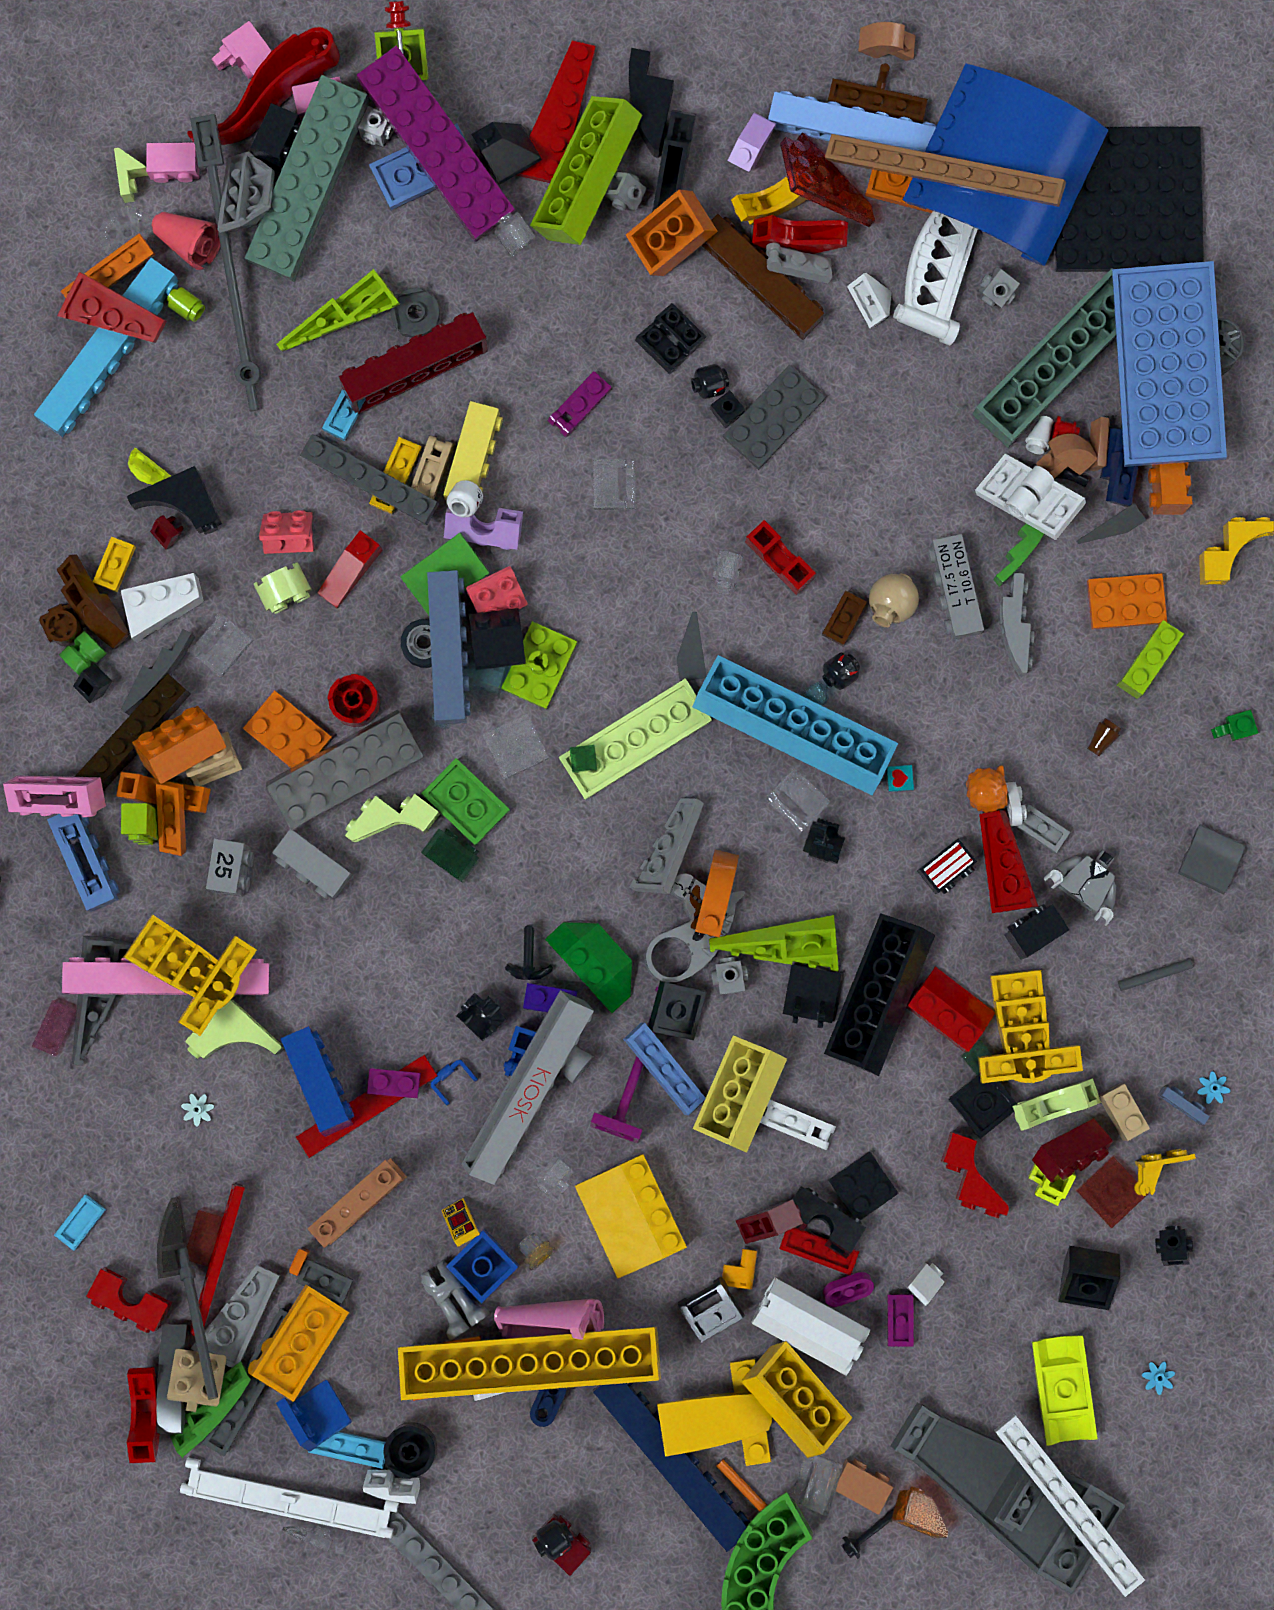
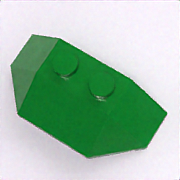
M563 922L545 938L547 943L611 1013L631 997L632 960L598 923Z

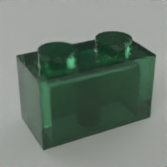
M446 828L444 832L438 829L421 853L463 884L481 860L476 856L479 851L468 843L462 846L456 841L459 837Z

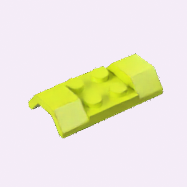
M1066 1335L1032 1341L1034 1368L1046 1446L1072 1440L1098 1439L1083 1335Z

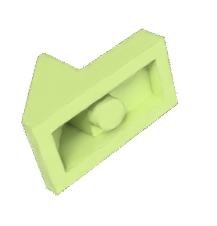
M114 148L120 195L125 203L135 202L134 193H137L135 178L149 176L146 172V166L122 149Z

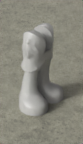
M442 1260L436 1266L445 1282L438 1285L431 1273L426 1271L421 1274V1283L425 1291L433 1296L437 1305L444 1312L449 1322L446 1334L451 1341L470 1328L449 1299L451 1294H453L461 1306L471 1327L490 1315V1312L486 1307L476 1306L463 1288L465 1286L446 1267L448 1263Z

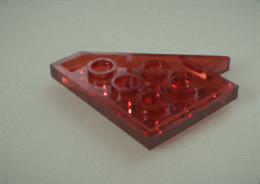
M801 133L795 141L785 137L780 146L790 191L870 228L875 222L872 205L831 161L826 160L823 152L806 134Z

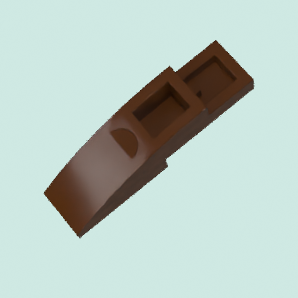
M69 555L57 568L65 584L61 592L81 620L112 649H117L129 636L128 629L107 594H99L78 555Z

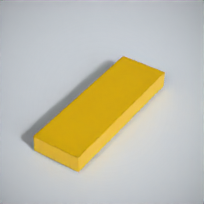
M398 437L383 473L406 485L422 446ZM372 496L369 503L371 506L393 514L394 507Z

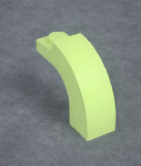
M1092 1078L1024 1100L1013 1106L1015 1119L1022 1131L1048 1120L1090 1108L1101 1103Z

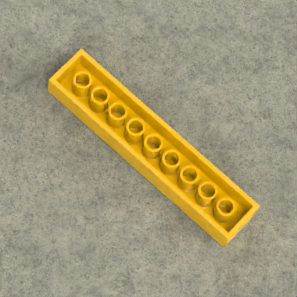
M657 1327L585 1332L583 1340L573 1338L572 1334L569 1333L398 1347L401 1400L658 1381L661 1379Z

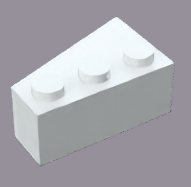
M194 573L121 590L131 638L136 643L204 602L199 578Z

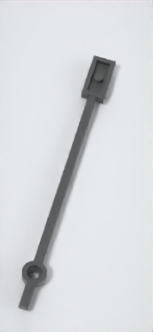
M215 114L190 118L198 167L200 169L207 168L218 228L222 194L217 166L225 164L217 118ZM218 231L241 363L236 367L235 377L246 388L249 411H258L259 405L255 385L260 381L261 371L250 360L228 232L220 233ZM248 370L253 372V376L250 379L245 378V373Z

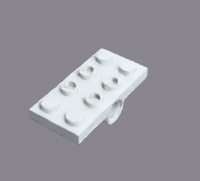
M1007 454L1003 455L975 490L977 496L1054 540H1057L1086 504L1084 497L1055 482L1053 476L1044 468L1035 466L1032 469Z

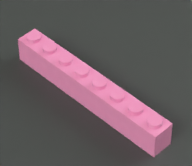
M72 957L69 958V962H63V994L188 995L156 978L125 958H121V962H110V958H95V962H84V958ZM251 959L239 977L240 981L235 995H269V963H264V959Z

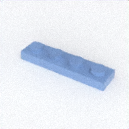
M641 1022L623 1039L684 1115L689 1116L706 1099L646 1023Z

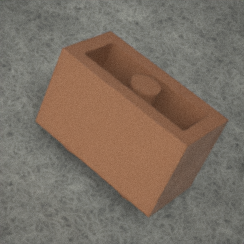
M856 1458L852 1462L846 1459L832 1484L833 1490L879 1515L893 1489L892 1484L889 1483L890 1478L879 1471H876L875 1474L866 1470L867 1465Z

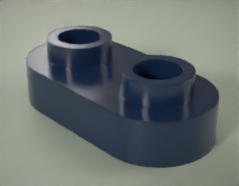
M559 1388V1391L555 1394H552L549 1389L539 1390L530 1410V1418L535 1425L546 1427L554 1421L565 1397L566 1388ZM545 1408L548 1411V1415L540 1417L538 1414L539 1409Z

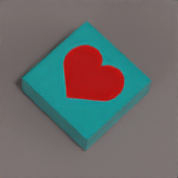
M912 765L888 766L886 768L888 792L914 790Z

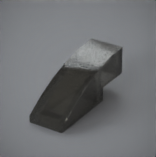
M180 1196L170 1199L160 1226L157 1243L158 1279L179 1275L181 1267L177 1250L188 1247Z

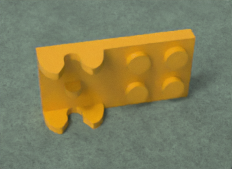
M305 1285L274 1336L263 1342L261 1347L262 1354L258 1360L255 1359L249 1364L248 1373L294 1402L349 1312L310 1286Z

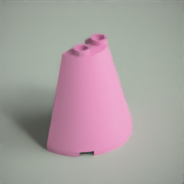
M597 1299L498 1306L495 1310L494 1321L499 1328V1332L502 1333L503 1339L571 1333L573 1338L583 1340L585 1332L601 1331V1329H604V1311L602 1303Z

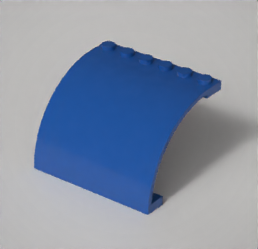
M965 63L925 152L1064 179L1066 185L1060 206L1057 207L912 178L902 200L907 204L938 212L972 226L1022 252L1021 257L1023 259L1045 266L1106 137L1108 129L1078 108L1037 87L1010 76Z

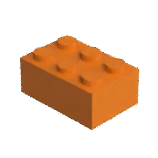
M678 190L629 231L626 237L649 274L665 276L718 231L693 191Z
M198 705L186 709L181 715L172 720L164 721L160 727L151 732L141 734L137 740L132 742L144 767L160 785L226 748L215 722Z

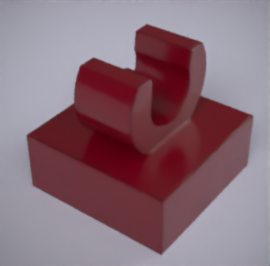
M164 515L160 516L155 520L150 531L165 550L174 545L177 537L181 535L184 529L183 526L175 529L172 525L176 519L174 516L166 518Z

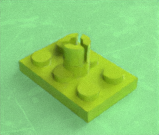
M532 621L523 640L526 664L511 666L501 690L547 710L577 645V641Z

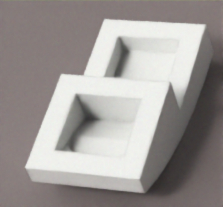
M367 1470L363 1492L388 1501L416 1504L420 1480L419 1478H394V1474L390 1470Z

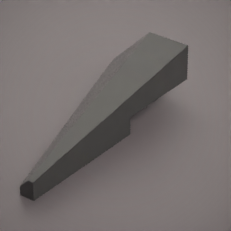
M83 935L81 958H84V962H95V958H110V962H121V958H124L132 942L109 937ZM78 994L72 1063L74 1065H83L84 1057L90 1045L93 1044L94 1036L100 1024L103 1023L116 995Z

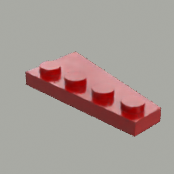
M82 272L78 273L57 315L154 343L157 342L167 322L165 319Z
M999 810L979 814L991 912L1001 913L1039 907L1006 811Z

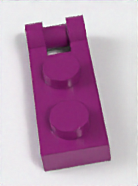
M593 371L572 395L552 413L547 421L552 426L556 425L565 438L568 437L612 390V387ZM565 414L572 418L568 423L562 418Z

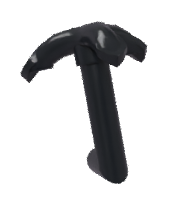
M527 925L524 928L522 971L511 968L508 964L505 966V970L511 976L520 980H539L548 975L553 969L550 964L547 968L535 971V967H533L535 930L531 925Z

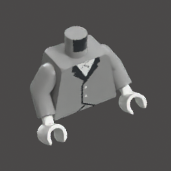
M1102 850L1095 861L1089 856L1083 858L1078 856L1060 862L1054 870L1044 877L1045 881L1048 878L1054 881V885L1051 888L1058 887L1091 913H1097L1094 917L1095 921L1101 916L1105 918V926H1107L1112 920V911L1116 900V884L1113 882L1115 876L1107 870L1114 860L1109 853Z

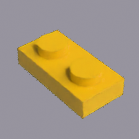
M111 537L93 583L118 592L136 549L135 545Z

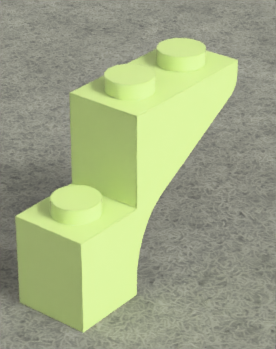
M416 794L412 798L408 796L400 806V809H402L400 814L375 796L373 800L369 798L361 807L363 813L358 819L353 818L345 829L348 831L345 836L353 842H359L399 824L411 825L426 834L440 813Z

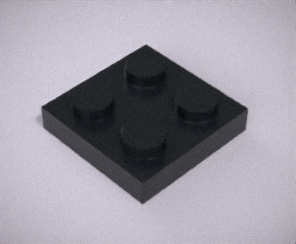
M660 981L648 1027L652 1032L694 1040L707 992Z
M980 1073L948 1098L949 1102L979 1139L983 1138L1014 1112L1013 1106L1017 1105L999 1081L981 1083Z
M870 1151L828 1179L851 1215L859 1220H862L899 1194Z

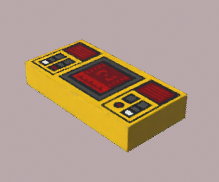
M464 1198L441 1210L457 1247L480 1235Z

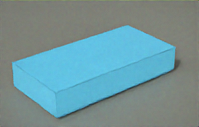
M85 1194L54 1236L75 1251L106 1209L89 1195Z

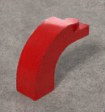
M129 1368L127 1378L131 1400V1422L126 1442L129 1463L155 1462L160 1434L157 1433V1382L155 1368Z

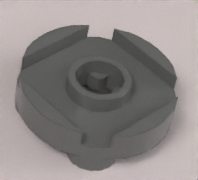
M410 288L402 291L397 298L400 305L390 310L393 325L405 337L412 338L418 334L424 336L432 332L431 329L438 325L440 320V309L434 296L420 288ZM412 308L422 311L418 319L409 317V313H412Z

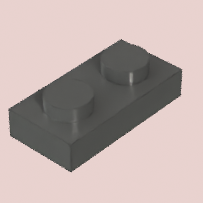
M307 1258L296 1283L302 1286L308 1285L320 1294L342 1304L353 1283V1279Z

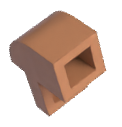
M873 23L860 28L858 51L873 58L891 54L909 61L914 59L915 35L904 31L905 25L899 23Z
M1063 434L1048 442L1051 450L1036 464L1047 470L1055 478L1067 467L1081 475L1098 460V457L1092 445L1081 436Z

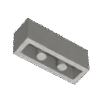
M291 829L272 852L277 856L275 861L285 869L291 866L297 871L295 876L305 884H308L309 881L318 886L315 891L326 899L329 896L336 899L353 876V874Z

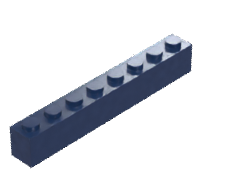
M633 1382L598 1385L594 1388L593 1393L725 1551L728 1552L737 1544L750 1520L741 1510L738 1513L731 1506L734 1502L724 1490L721 1493L714 1486L717 1481L708 1470L704 1473L697 1466L700 1461L693 1452L665 1457L658 1411L653 1413L647 1406L650 1404L647 1397L641 1391L638 1393L634 1391L631 1387Z

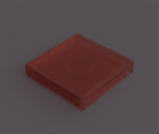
M1114 1156L1110 1157L1076 1190L1111 1229L1146 1197L1135 1192L1134 1185L1137 1181Z

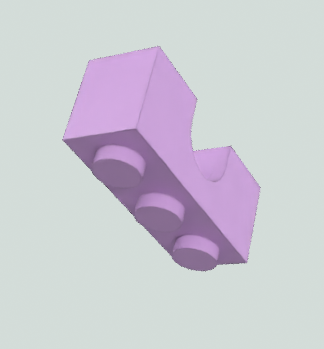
M447 508L444 538L451 539L461 532L467 542L476 543L480 546L490 545L506 550H517L521 538L523 512L499 508L495 521L483 523L475 515L463 518L456 516Z

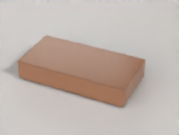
M1100 417L1091 422L1090 444L1098 460L1088 468L1089 471H1098L1106 467L1109 418Z

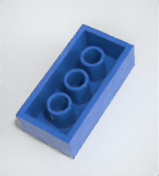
M308 1026L280 1038L319 1132L326 1137L353 1125L351 1118L355 1117L347 1100L343 1101L341 1095L345 1094L344 1089L337 1077L333 1078L331 1072L335 1071V1068L327 1053L323 1055L321 1049L325 1048V1045L317 1030L313 1032Z

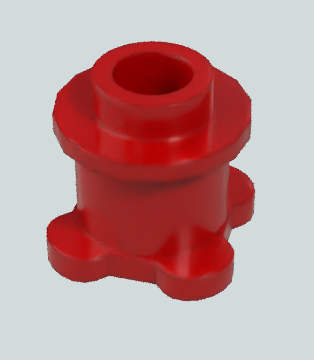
M1057 416L1051 440L1063 434L1079 435L1080 427L1076 426V421H1073V423L1061 421V416Z

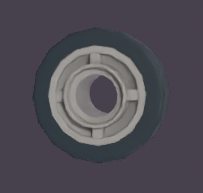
M419 619L411 622L404 629L401 636V649L405 658L411 664L420 668L432 667L431 645L427 649L418 647V642L422 638L430 639V619Z

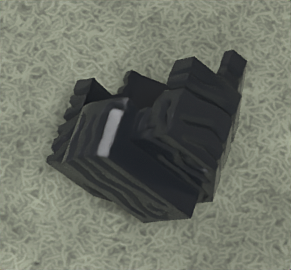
M820 818L817 819V822H812L803 848L804 852L809 853L808 857L825 863L838 864L839 855L845 837H841L838 834L839 824Z
M476 993L460 1007L462 1010L456 1015L481 1041H484L489 1035L492 1036L507 1020L499 1012L501 1007L489 996L482 1000Z

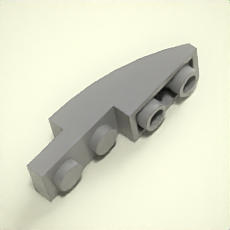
M1014 573L1011 577L1010 597H1002L1000 600V628L1007 654L1019 676H1025L1028 670L1032 669L1033 656L1029 655V646H1033L1034 631H1030V623H1021V620H1025L1026 606L1022 605L1023 596L1027 595L1028 581H1024V574Z

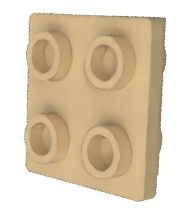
M228 732L221 734L226 748L185 771L187 777H191L195 786H202L242 770Z
M176 1349L167 1399L187 1402L186 1411L196 1412L197 1404L217 1407L220 1400L226 1356L209 1353L218 1398L208 1400L198 1352Z

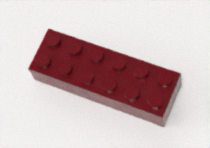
M474 313L459 314L449 324L445 325L442 323L436 325L431 329L432 332L424 336L418 334L412 337L409 343L401 347L400 345H395L380 357L372 356L365 360V364L357 368L352 366L345 369L342 375L339 376V380L354 413L360 414L488 352L486 336ZM365 398V401L359 411L357 403L359 400Z

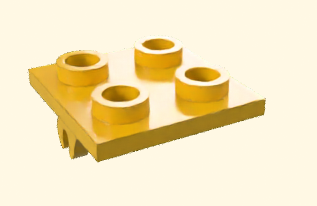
M1174 1149L1166 1151L1167 1156L1156 1153L1141 1155L1142 1160L1135 1161L1138 1167V1182L1134 1185L1135 1192L1146 1196L1149 1192L1153 1195L1164 1164L1196 1159L1195 1154L1187 1153L1186 1149Z

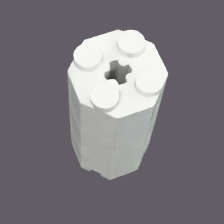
M774 1277L764 1294L762 1302L759 1303L751 1323L847 1376L853 1365L852 1359L857 1361L864 1347L860 1346V1343L865 1342L870 1329Z

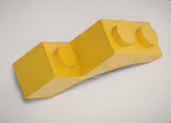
M1241 517L1230 519L1223 526L1224 551H1222L1221 547H1209L1199 555L1200 585H1225L1230 581L1231 567L1239 550L1254 539L1273 536L1274 521H1270V518L1267 517L1256 518L1255 521H1246L1245 518Z

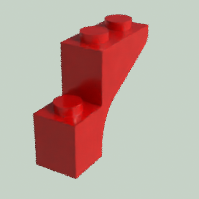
M770 215L754 219L752 243L766 249L769 243L774 242L780 244L782 248L791 247L810 254L821 253L847 247L848 222L843 220L792 221Z
M950 1132L941 1161L947 1163V1169L960 1173L961 1168L965 1169L956 1195V1199L961 1200L960 1206L975 1210L976 1206L985 1208L984 1214L998 1219L1000 1214L1007 1216L1009 1211L1007 1203L986 1182L975 1167L974 1151L977 1141Z

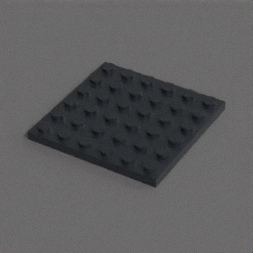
M1105 127L1108 129L1106 137L1055 243L1056 272H1109L1111 269L1204 262L1201 127Z

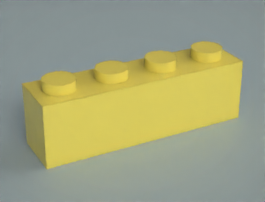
M470 401L443 494L445 500H447V496L455 484L463 480L475 483L483 492V487H480L482 478L486 479L490 464L486 462L488 455H493L496 441L493 440L495 431H500L503 417H499L500 412L498 408Z

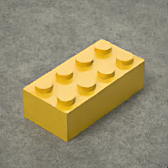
M786 1341L770 1346L741 1380L807 1458L824 1454L852 1419V1416Z

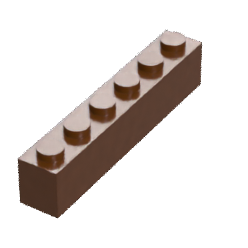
M717 214L711 221L718 232L701 246L800 339L804 340L823 320V307L816 300L811 301L799 284H793L788 280V275L769 271L767 269V259L769 258L767 254L762 250L757 251L752 246L753 243L744 233L740 235L734 229L735 226L727 217L722 218Z

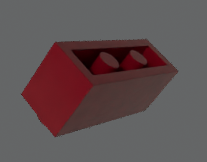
M1093 1118L1041 1145L1032 1161L1051 1183L1060 1178L1065 1180L1075 1170L1079 1169L1082 1171L1086 1169L1092 1161L1096 1160L1099 1162L1109 1154L1108 1148L1113 1143V1140Z

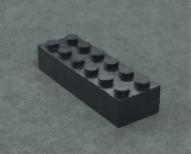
M880 913L825 1049V1055L874 1075H880L935 934L923 927Z

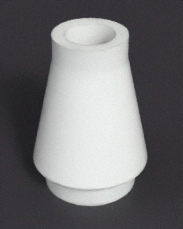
M1047 416L1040 417L1038 423L1025 440L1027 450L1041 455L1049 449L1048 442L1051 438L1052 426L1054 424L1053 419Z

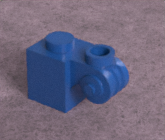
M519 1026L515 1027L508 1048L513 1053L508 1062L505 1061L504 1063L505 1076H512L536 1032Z

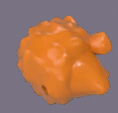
M1003 765L998 766L996 770L977 768L968 775L966 781L967 797L973 808H976L977 811L988 813L994 812L997 809H1003L1008 805Z

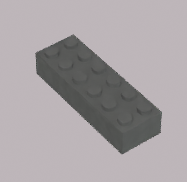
M397 709L266 782V787L292 830L424 756Z

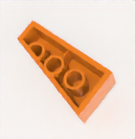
M1189 462L1157 464L1149 468L1148 481L1153 486V493L1149 494V507L1153 508V515H1183L1193 504L1192 496H1187L1191 486V478L1185 475V471L1188 469Z

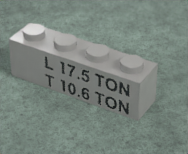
M962 534L933 540L930 544L931 548L927 549L930 563L934 562L936 572H933L935 586H940L942 596H939V605L942 611H946L947 620H944V626L947 635L951 634L952 640L982 634L984 627Z

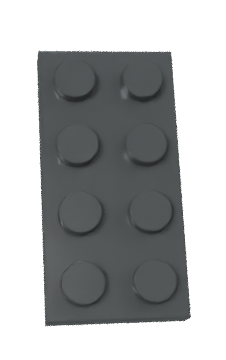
M788 365L723 434V438L759 470L825 400V396L791 365Z

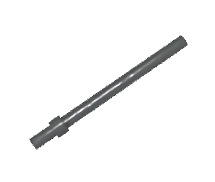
M181 1248L177 1250L181 1267L179 1269L180 1280L184 1281L208 1400L218 1398L194 1283V1278H196L195 1270L190 1264L187 1248Z

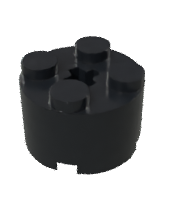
M408 1422L401 1424L392 1431L383 1449L384 1459L390 1471L398 1477L411 1479L424 1474L430 1469L437 1455V1441L429 1428L420 1423ZM409 1445H413L414 1451H416L417 1453L414 1452L411 1456L407 1455L408 1450L404 1447H409Z

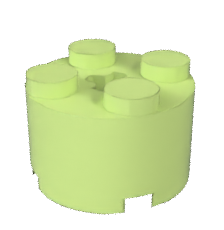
M298 562L292 564L294 569L288 570L285 566L261 578L263 582L261 585L258 582L253 584L267 612L271 611L278 614L288 609L287 603L293 600L300 603L310 598L308 592L312 589Z

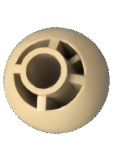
M906 574L882 576L873 584L869 593V605L874 613L872 619L882 627L887 628L890 627L891 623L896 624L906 621L915 613L918 607V590L912 579Z

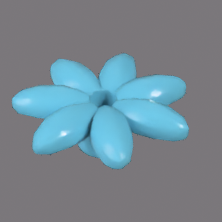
M1211 1071L1209 1080L1203 1077L1199 1078V1081L1205 1087L1199 1089L1197 1093L1200 1095L1207 1094L1206 1103L1210 1104L1214 1097L1219 1103H1223L1221 1093L1226 1094L1230 1092L1229 1088L1222 1086L1226 1081V1077L1223 1076L1217 1080L1215 1072Z
M1150 1362L1149 1368L1151 1372L1142 1373V1377L1150 1380L1146 1384L1145 1389L1149 1390L1155 1386L1158 1395L1162 1394L1163 1386L1172 1389L1173 1385L1167 1379L1173 1377L1175 1372H1165L1166 1362H1162L1158 1368L1154 1363Z

